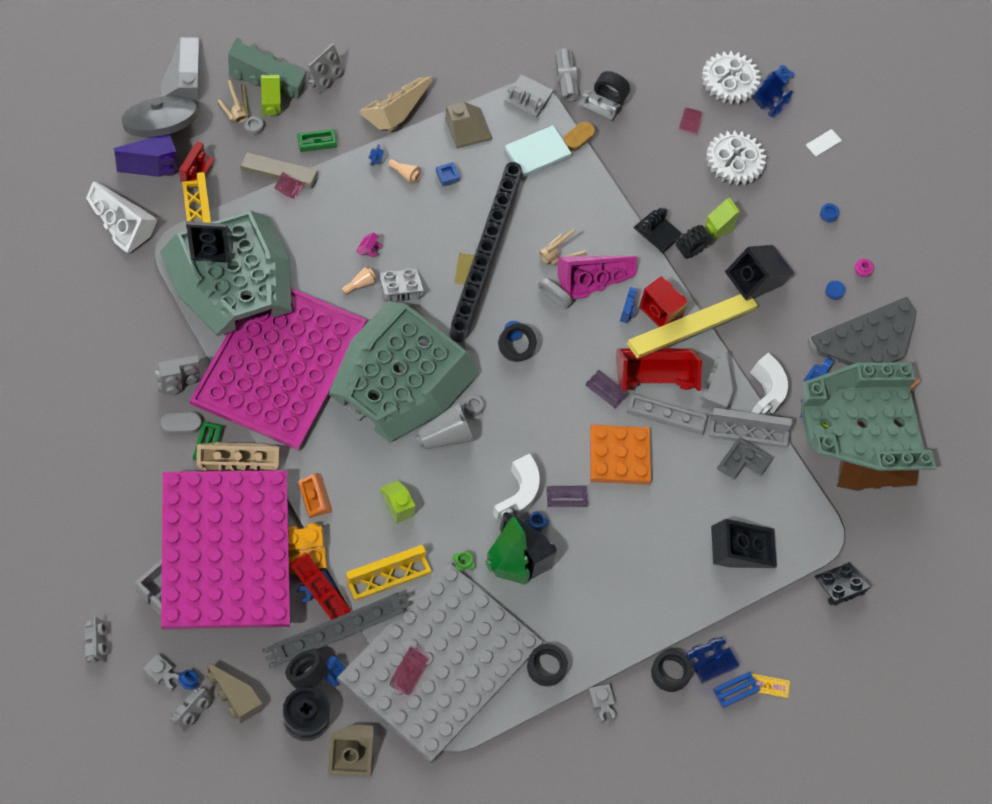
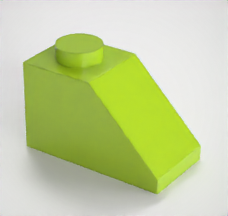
M261 75L262 115H281L280 75Z
M730 197L707 216L704 226L714 240L734 230L740 211Z
M398 480L379 487L395 523L414 516L415 504L407 488Z

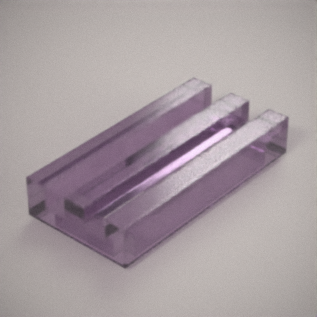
M597 370L596 374L585 385L615 409L629 394L627 391H622L618 384L600 370ZM595 382L596 384H598L600 387L603 388L604 391H602L599 387H597V386H596L595 384H593V383ZM608 394H611V395H612L614 398H616L618 401H615V400H614L613 398H611Z
M547 486L546 488L547 507H588L587 486ZM583 498V500L578 501H551V499Z

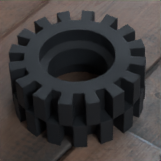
M697 225V227H692L691 230H687V233H683L682 237L678 238L679 241H676V247L684 258H692L708 247L707 245L711 243L712 237L703 225Z

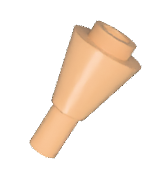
M393 159L388 163V166L396 169L410 184L417 182L421 177V169L418 166L400 164Z
M364 267L349 284L341 289L346 295L354 289L374 284L376 276L371 268L367 269Z

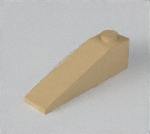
M432 76L418 78L401 87V90L387 94V99L376 100L359 112L379 130L387 129L392 131L398 127L399 123L404 121L433 81Z

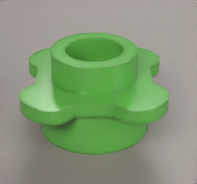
M470 551L455 553L453 555V560L456 563L455 568L460 572L467 569L473 570L475 568V564L472 562L473 554Z

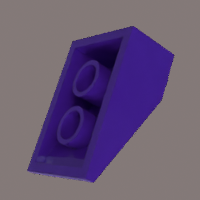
M169 134L155 136L114 148L117 172L156 177L169 176L178 172L176 150Z

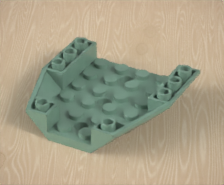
M247 211L211 222L227 224L232 232L233 249L230 263L191 260L187 230L177 233L160 251L179 298L217 336L236 330V320L270 310L274 318L291 312L290 260L269 216ZM232 265L238 267L236 270L228 269ZM244 295L251 296L249 300L242 299Z
M388 301L351 340L328 394L343 406L349 402L376 424L374 431L388 442H392L444 413L479 374V370L466 350L404 303ZM426 339L429 344L421 346L418 340ZM401 366L403 367L404 371L402 373H397L394 371L393 367ZM376 393L379 399L371 400L368 394Z
M911 362L855 363L805 381L801 413L808 445L818 454L878 471L936 469L932 450H924L911 396L910 385L915 380ZM894 420L899 421L902 427L895 425ZM857 421L863 422L866 428H861ZM820 422L827 423L829 429L823 428Z

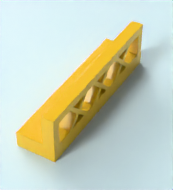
M197 173V180L182 182L187 221L192 222L197 217L203 222L211 223L205 173ZM198 187V191L193 196L187 192V188ZM194 201L201 206L196 212L189 208Z
M423 544L346 572L345 580L354 602L431 574V569L425 558L426 550ZM421 561L425 569L417 572L412 570L411 567L414 563ZM400 569L406 573L403 578L398 579L392 576L394 570ZM381 576L387 580L384 585L378 586L373 584L374 578ZM359 583L367 585L366 591L359 594L356 593L353 586Z

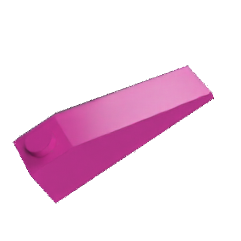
M637 256L558 257L557 276L561 288L571 299L585 298L590 296L589 294L598 290L601 291L613 283L617 284L635 276Z

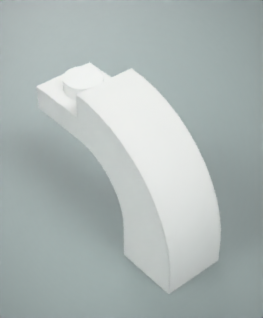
M767 353L755 364L750 372L762 384L765 390V397L755 405L750 413H762L765 415L770 411L773 414L785 399L788 391V381L782 366L770 353Z
M530 453L512 462L511 472L518 481L520 489L511 498L494 506L493 515L496 520L501 519L505 512L511 515L515 512L519 518L532 507L537 496L540 477L538 467Z

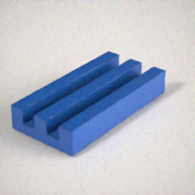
M751 672L713 689L722 708L760 691L755 679L752 678ZM745 680H748V682H746V683H744V684H741V685H739V686H737V687H735V688H733V689H731V690H729V691H726V692H724V693H722V694L719 693V692H721V691H723V690H725V689H728V688H730V687H732V686H734V685H736V684H738V683H740V682H743V681H745ZM749 686L752 687V689L742 694H739L725 702L723 700V698H726Z

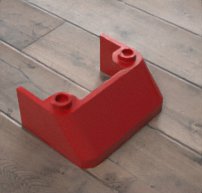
M630 348L616 349L618 385L622 391L632 390L638 383H675L683 390H690L694 387L697 391H701L702 359L693 349L662 348L638 359Z

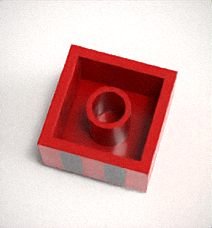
M660 276L644 288L639 308L658 327L683 318L688 302L683 294L678 293L673 288L670 281Z

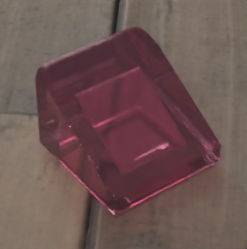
M685 107L679 129L697 133L702 112Z
M282 172L275 185V189L295 199L302 186V182Z

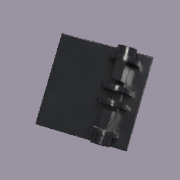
M664 207L658 208L657 211L654 209L633 227L660 252L682 235L677 228L665 219L668 211Z
M850 562L814 576L830 596L828 603L834 606L842 603L843 600L847 602L849 599L853 600L855 597L863 596L871 588Z

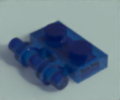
M773 71L769 73L752 93L751 98L761 109L768 107L770 109L768 115L773 118L781 112L782 106L791 100L793 91L787 89L784 92L782 88L785 86V83ZM775 96L779 99L777 102L773 100Z
M723 637L713 638L707 644L692 647L691 651L686 652L689 660L693 658L698 659L697 662L693 663L692 667L702 684L739 667V663L730 647L725 650L721 649L720 646L726 644ZM711 650L714 652V654L709 657H706L704 654Z

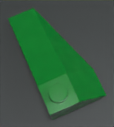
M515 517L509 520L488 551L485 563L489 571H493L496 577L525 585L528 583L530 576L528 568L525 569V564L528 563V558L524 552L527 550L526 536Z

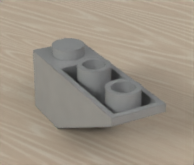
M723 351L721 357L717 356L713 366L717 369L715 373H710L707 381L710 384L709 389L704 388L701 399L704 400L702 408L713 411V408L726 409L733 393L726 351Z

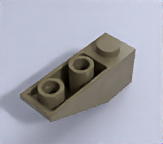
M210 663L207 665L208 673H206L209 682L212 685L215 683L219 689L217 694L221 701L228 703V711L233 719L237 718L242 723L262 711V703L250 685Z

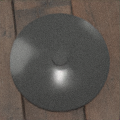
M162 96L135 104L125 111L121 120L123 128L127 133L139 137H155L174 133L189 126L196 119L198 112L195 102L189 98Z

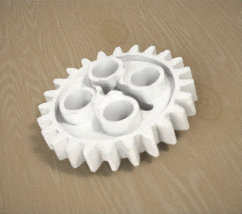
M723 51L722 56L716 53L715 58L711 56L710 60L706 61L702 71L701 79H704L702 84L707 85L705 90H711L710 96L717 95L716 100L723 98V103L729 100L730 104H732L733 100H735L739 104L741 99L746 102L747 97L751 99L753 94H756L760 85L761 76H758L760 70H755L757 65H751L752 59L746 61V55L742 58L739 57V52L736 56L733 55L732 51H730L729 55Z
M726 131L725 136L720 133L718 138L714 137L713 142H710L707 149V167H712L710 172H717L715 177L721 176L722 182L727 179L729 185L732 181H735L736 186H738L739 181L746 185L747 180L752 183L754 178L758 179L759 174H762L766 164V156L763 155L765 150L760 149L761 143L755 144L756 138L750 140V134L744 137L743 132L737 135L736 131H734L733 135H730Z

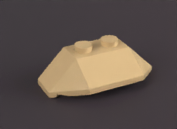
M216 442L197 444V466L203 471H275L279 467V447L261 443Z

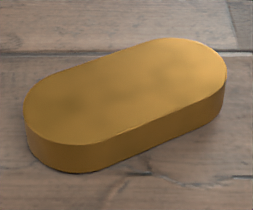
M581 122L564 136L563 141L570 151H576L593 138L595 128L589 122Z

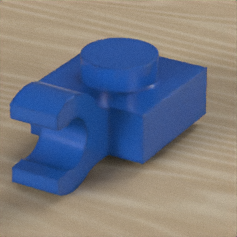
M827 357L820 367L815 364L805 377L804 382L827 374L834 361Z

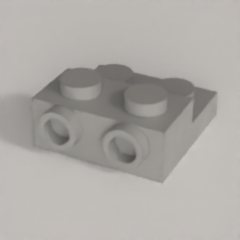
M198 355L158 362V370L155 371L158 392L162 391L163 395H174L182 391V384H193L196 381H200Z

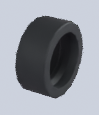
M605 71L600 74L594 84V91L597 95L621 105L630 93V85L618 73ZM607 85L615 88L618 92L611 90Z
M515 323L506 327L498 340L501 354L506 359L514 362L524 361L529 358L536 349L537 344L536 335L533 330L522 323ZM519 331L526 335L529 344L525 352L516 354L508 349L506 340L510 333Z
M539 645L529 655L527 663L528 675L538 685L554 686L561 682L566 674L567 657L562 649L555 645ZM547 654L555 657L559 661V671L553 676L540 674L535 667V661L539 656Z
M307 650L296 655L290 661L285 674L294 688H313L323 680L328 667L317 651ZM312 666L306 673L301 675L306 668Z
M666 650L660 653L655 658L651 669V676L655 685L667 692H676L683 689L688 684L692 674V664L688 657L676 650ZM672 660L682 666L684 674L679 681L670 682L661 676L659 668L664 661Z

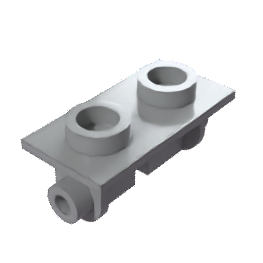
M589 90L584 91L583 99L579 106L611 121L620 107L619 104Z
M94 616L93 620H88L84 626L85 640H92V643L85 644V658L88 663H94L96 659L105 663L108 653L106 645L107 626L105 622Z
M199 687L194 689L184 700L188 706L185 707L181 704L171 714V722L175 725L178 723L183 732L193 724L195 719L212 701L206 689Z

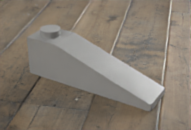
M180 38L161 82V97L182 96L191 100H199V38Z

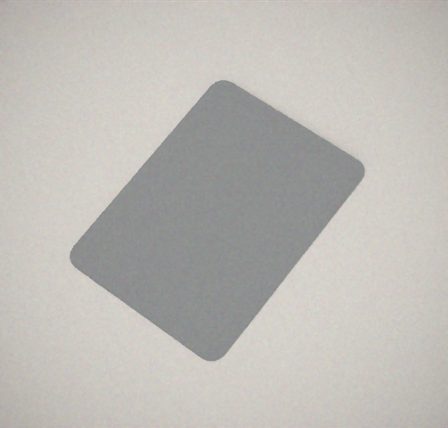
M515 83L509 84L466 102L481 109L492 140L456 148L445 120L446 111L312 167L311 169L318 171V175L311 188L281 180L209 210L211 222L247 211L269 216L290 260L291 288L367 320V323L388 302L383 299L384 291L379 273L417 269L423 288V296L412 300L408 298L405 301L404 294H402V301H399L397 295V301L394 302L407 304L451 339L450 329L454 313L505 166L512 162L505 151V145L552 125L561 138L564 139V136L577 125L553 92L536 117L505 102L504 99L508 94V88L510 86L513 87ZM588 142L578 150L570 151L572 153L571 157L525 177H520V182L468 335L464 341L455 342L467 351L479 370V374L446 410L459 403L474 440L425 449L424 446L420 447L416 438L419 435L418 430L432 421L430 420L392 442H388L374 431L376 424L366 416L361 420H357L330 395H328L299 451L248 429L255 443L279 447V467L275 471H287V500L303 528H306V525L310 523L322 526L325 536L327 571L351 611L397 592L399 596L408 593L409 597L401 600L402 603L412 602L449 563L454 567L456 566L453 560L455 553L470 551L473 554L472 562L475 564V568L473 570H463L461 573L543 641L542 645H555L565 653L568 665L566 674L561 682L549 687L538 685L528 675L527 660L443 750L447 752L460 753L474 749L812 574L833 561L838 556L844 543V527L837 512L789 441L787 448L749 443L772 458L761 476L743 466L733 480L717 469L720 462L735 443L732 440L709 437L712 411L702 408L704 400L701 399L704 388L709 389L710 384L707 381L710 373H715L717 369L713 367L717 356L721 357L723 351L727 352L733 393L726 409L750 413L761 399L713 328L664 347L693 349L702 359L701 391H697L694 387L690 390H683L675 383H638L637 386H634V389L622 391L619 387L616 349L629 348L626 344L629 339L659 328L639 308L645 287L662 276L665 280L670 281L673 288L686 298L688 303L683 317L700 311V308L663 253L633 228L640 222V219ZM379 144V149L384 150L382 159L379 164L373 163L371 166V159H368L372 148L376 149ZM393 159L400 164L420 167V179L410 184L396 169L388 166L389 161ZM454 162L460 175V181L442 186L436 173V167ZM196 217L192 222H203V221H201L200 219H198V218ZM183 221L164 232L156 245L155 261L159 273L211 363L227 333L217 336L179 298L160 254L162 248L177 233L187 230L186 221ZM572 229H575V233L556 247L559 251L557 258L585 250L587 254L581 256H637L635 276L617 284L613 283L601 291H595L589 294L590 296L571 299L572 303L567 308L558 306L542 294L538 288V283L542 278L549 279L561 288L557 276L558 263L552 265L551 262L545 264L539 255V251L560 234L564 236ZM374 232L379 236L376 242H379L382 247L378 250L373 247V250L377 253L375 257H370L367 253L361 256L356 252V249L364 236ZM232 265L228 269L236 270L238 267ZM364 267L367 269L371 268L376 276L374 284L354 289L346 295L343 293L341 288L349 284ZM630 287L637 288L633 306H636L634 315L629 317L627 323L620 322ZM244 295L242 299L247 300L249 295ZM509 321H517L529 326L536 335V349L524 361H510L499 350V336ZM525 334L517 341L506 340L508 349L513 353H523L528 348L529 342ZM426 339L418 340L419 343L429 344ZM398 366L393 367L395 372L398 371ZM632 393L708 415L703 434L699 435L626 413ZM476 395L483 399L484 409L480 415L471 416L465 412L464 403L469 396ZM714 424V432L723 433L726 430L722 425ZM590 425L649 427L650 485L590 482ZM739 427L733 429L736 435L742 436L746 433ZM760 430L752 432L756 438L765 436ZM774 433L771 435L776 441L783 442V434ZM530 453L538 467L540 477L539 488L532 507L518 519L525 523V520L529 519L533 512L537 511L543 514L548 519L549 524L542 529L541 533L554 543L557 551L552 569L533 579L529 577L528 583L524 585L496 577L493 571H489L485 561L488 551L501 534L500 525L502 518L496 520L493 515L494 506L511 498L520 489L518 481L511 472L512 462ZM316 473L323 478L332 512L309 518L298 481ZM398 480L407 488L415 504V514L413 517L395 523L379 487ZM724 519H730L774 529L777 567L729 568L714 565L711 526ZM423 544L426 550L425 558L431 569V574L354 602L345 580L346 572ZM421 561L414 563L411 567L412 570L417 572L425 570ZM397 569L394 570L392 576L400 579L404 577L406 572ZM381 576L375 577L373 584L378 586L384 585L387 579ZM362 583L353 585L357 594L366 591L367 585ZM397 616L361 630L368 644ZM541 655L535 661L536 670L544 676H553L559 671V661L552 655Z

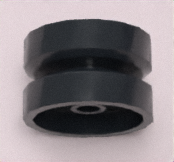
M301 687L292 691L286 697L283 704V724L286 731L293 738L300 741H312L319 738L326 731L330 717V704L326 696L320 690L312 687Z

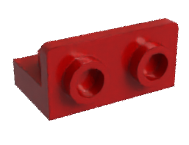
M197 141L179 169L180 182L197 180V173L204 172L206 175L212 166L214 158L206 155L203 143Z

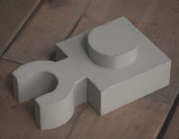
M157 654L143 668V672L158 685L164 681L167 690L171 692L174 690L173 686L169 683L172 680L178 682L179 675L171 674L173 667Z
M606 684L589 688L588 692L593 710H600L598 715L599 722H604V714H608L611 721H614L615 712L610 707L614 706L615 703L610 685Z

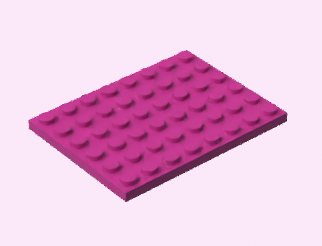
M291 288L290 313L273 318L270 310L235 321L236 330L227 333L192 395L190 404L299 451L329 395L328 393L351 340L366 325L367 320Z
M287 471L163 472L161 630L290 627Z

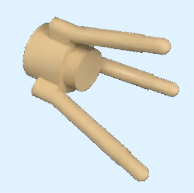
M228 80L235 105L231 108L230 112L220 99L217 102L228 115L231 122L234 121L236 124H241L250 116L247 108L245 86H241L242 106L238 102L231 80Z
M572 229L564 236L560 234L539 251V255L545 264L551 262L552 265L558 263L557 256L559 251L556 247L574 234L575 229ZM585 250L566 256H581L587 254V251Z

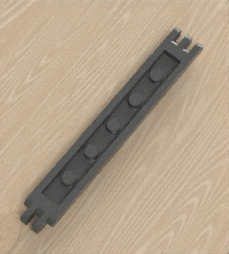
M398 592L263 648V653H267L270 650L273 653L265 657L267 661L273 658L276 660L269 664V668L271 669L288 662L303 651L319 649L406 612L405 607L412 605L411 601L402 603L401 600L409 597L408 593L400 596Z

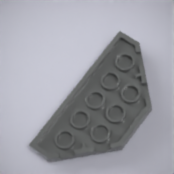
M904 297L813 335L811 339L820 356L838 359V362L849 366L855 363L898 362L905 357L917 311L908 297Z

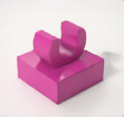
M374 232L364 236L356 252L361 256L366 253L370 257L377 256L373 247L377 250L382 247L379 242H376L379 236Z

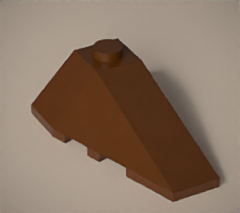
M840 460L837 487L860 491L865 488L881 489V487L916 486L919 470L878 471Z

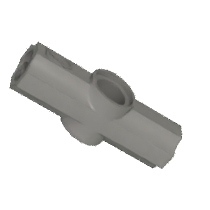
M562 48L556 51L555 54L557 83L560 84L562 100L573 102L578 99L577 70L573 66L571 51L567 48Z

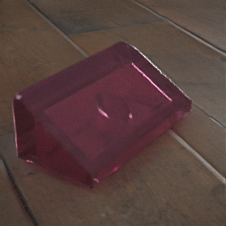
M410 646L391 678L390 686L409 695L429 659Z

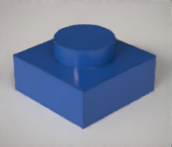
M454 162L436 167V173L442 186L460 181V175Z
M331 656L326 662L328 669L324 678L331 686L336 687L339 683L337 677L346 667L337 657Z

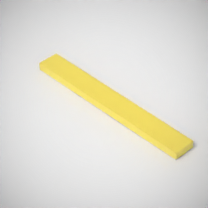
M739 294L629 339L626 344L638 359L756 310L758 305L753 298L746 301Z

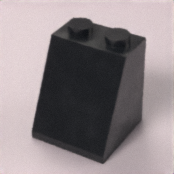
M774 245L747 247L725 271L746 301L783 286L795 274Z

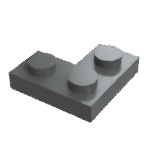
M738 437L717 469L733 480L743 466L761 476L772 458Z

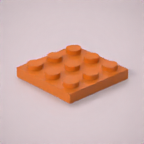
M590 425V482L650 485V428Z

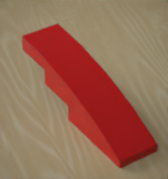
M307 552L289 564L331 620L351 612Z

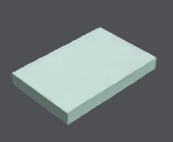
M553 125L505 145V151L512 162H517L521 165L522 177L567 159L572 154Z

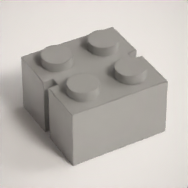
M162 559L134 582L136 592L148 604L151 603V607L160 616Z

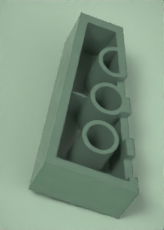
M236 37L228 53L229 76L237 80L249 82L252 85L261 86V75H280V93L287 97L298 99L306 82V71L286 61L281 63L274 55L270 53L265 55L257 51L258 47L252 44L249 47L241 43L242 39Z

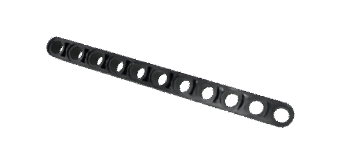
M509 162L505 166L454 313L450 337L455 342H462L466 339L520 182L522 168L517 162Z

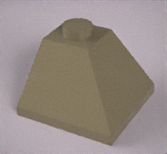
M466 102L446 106L445 120L456 148L492 140L479 107Z
M350 725L330 733L327 774L371 775L373 726Z

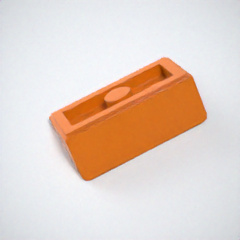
M313 473L298 481L309 518L332 512L322 476Z

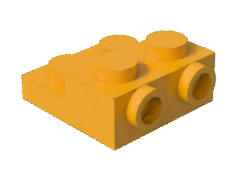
M310 523L303 529H298L296 526L288 527L289 564L307 552L319 570H328L325 536L322 526ZM289 565V575H295L296 573Z

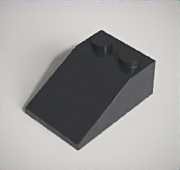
M186 221L191 260L231 262L233 237L227 224Z
M508 512L503 513L500 525L501 532L509 520L514 517ZM516 518L526 536L527 550L524 552L528 558V563L525 564V569L528 568L530 572L529 577L533 579L552 569L557 550L554 543L549 541L544 534Z
M724 519L711 526L714 565L729 568L777 567L774 529L730 519Z

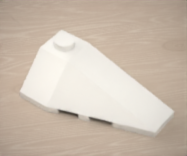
M93 181L86 197L87 201L96 215H100L104 222L103 226L112 234L114 243L125 252H132L151 237L158 220L145 210Z

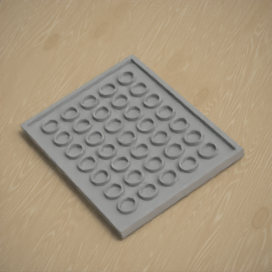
M451 563L413 599L412 605L405 608L406 612L399 614L337 677L338 682L431 763L526 663L533 649L543 644V641Z

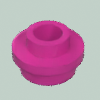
M860 259L855 264V271L860 277H867L874 270L872 262L867 259Z

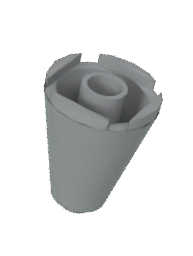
M459 403L453 405L418 430L419 435L416 436L420 447L424 446L425 449L474 440Z

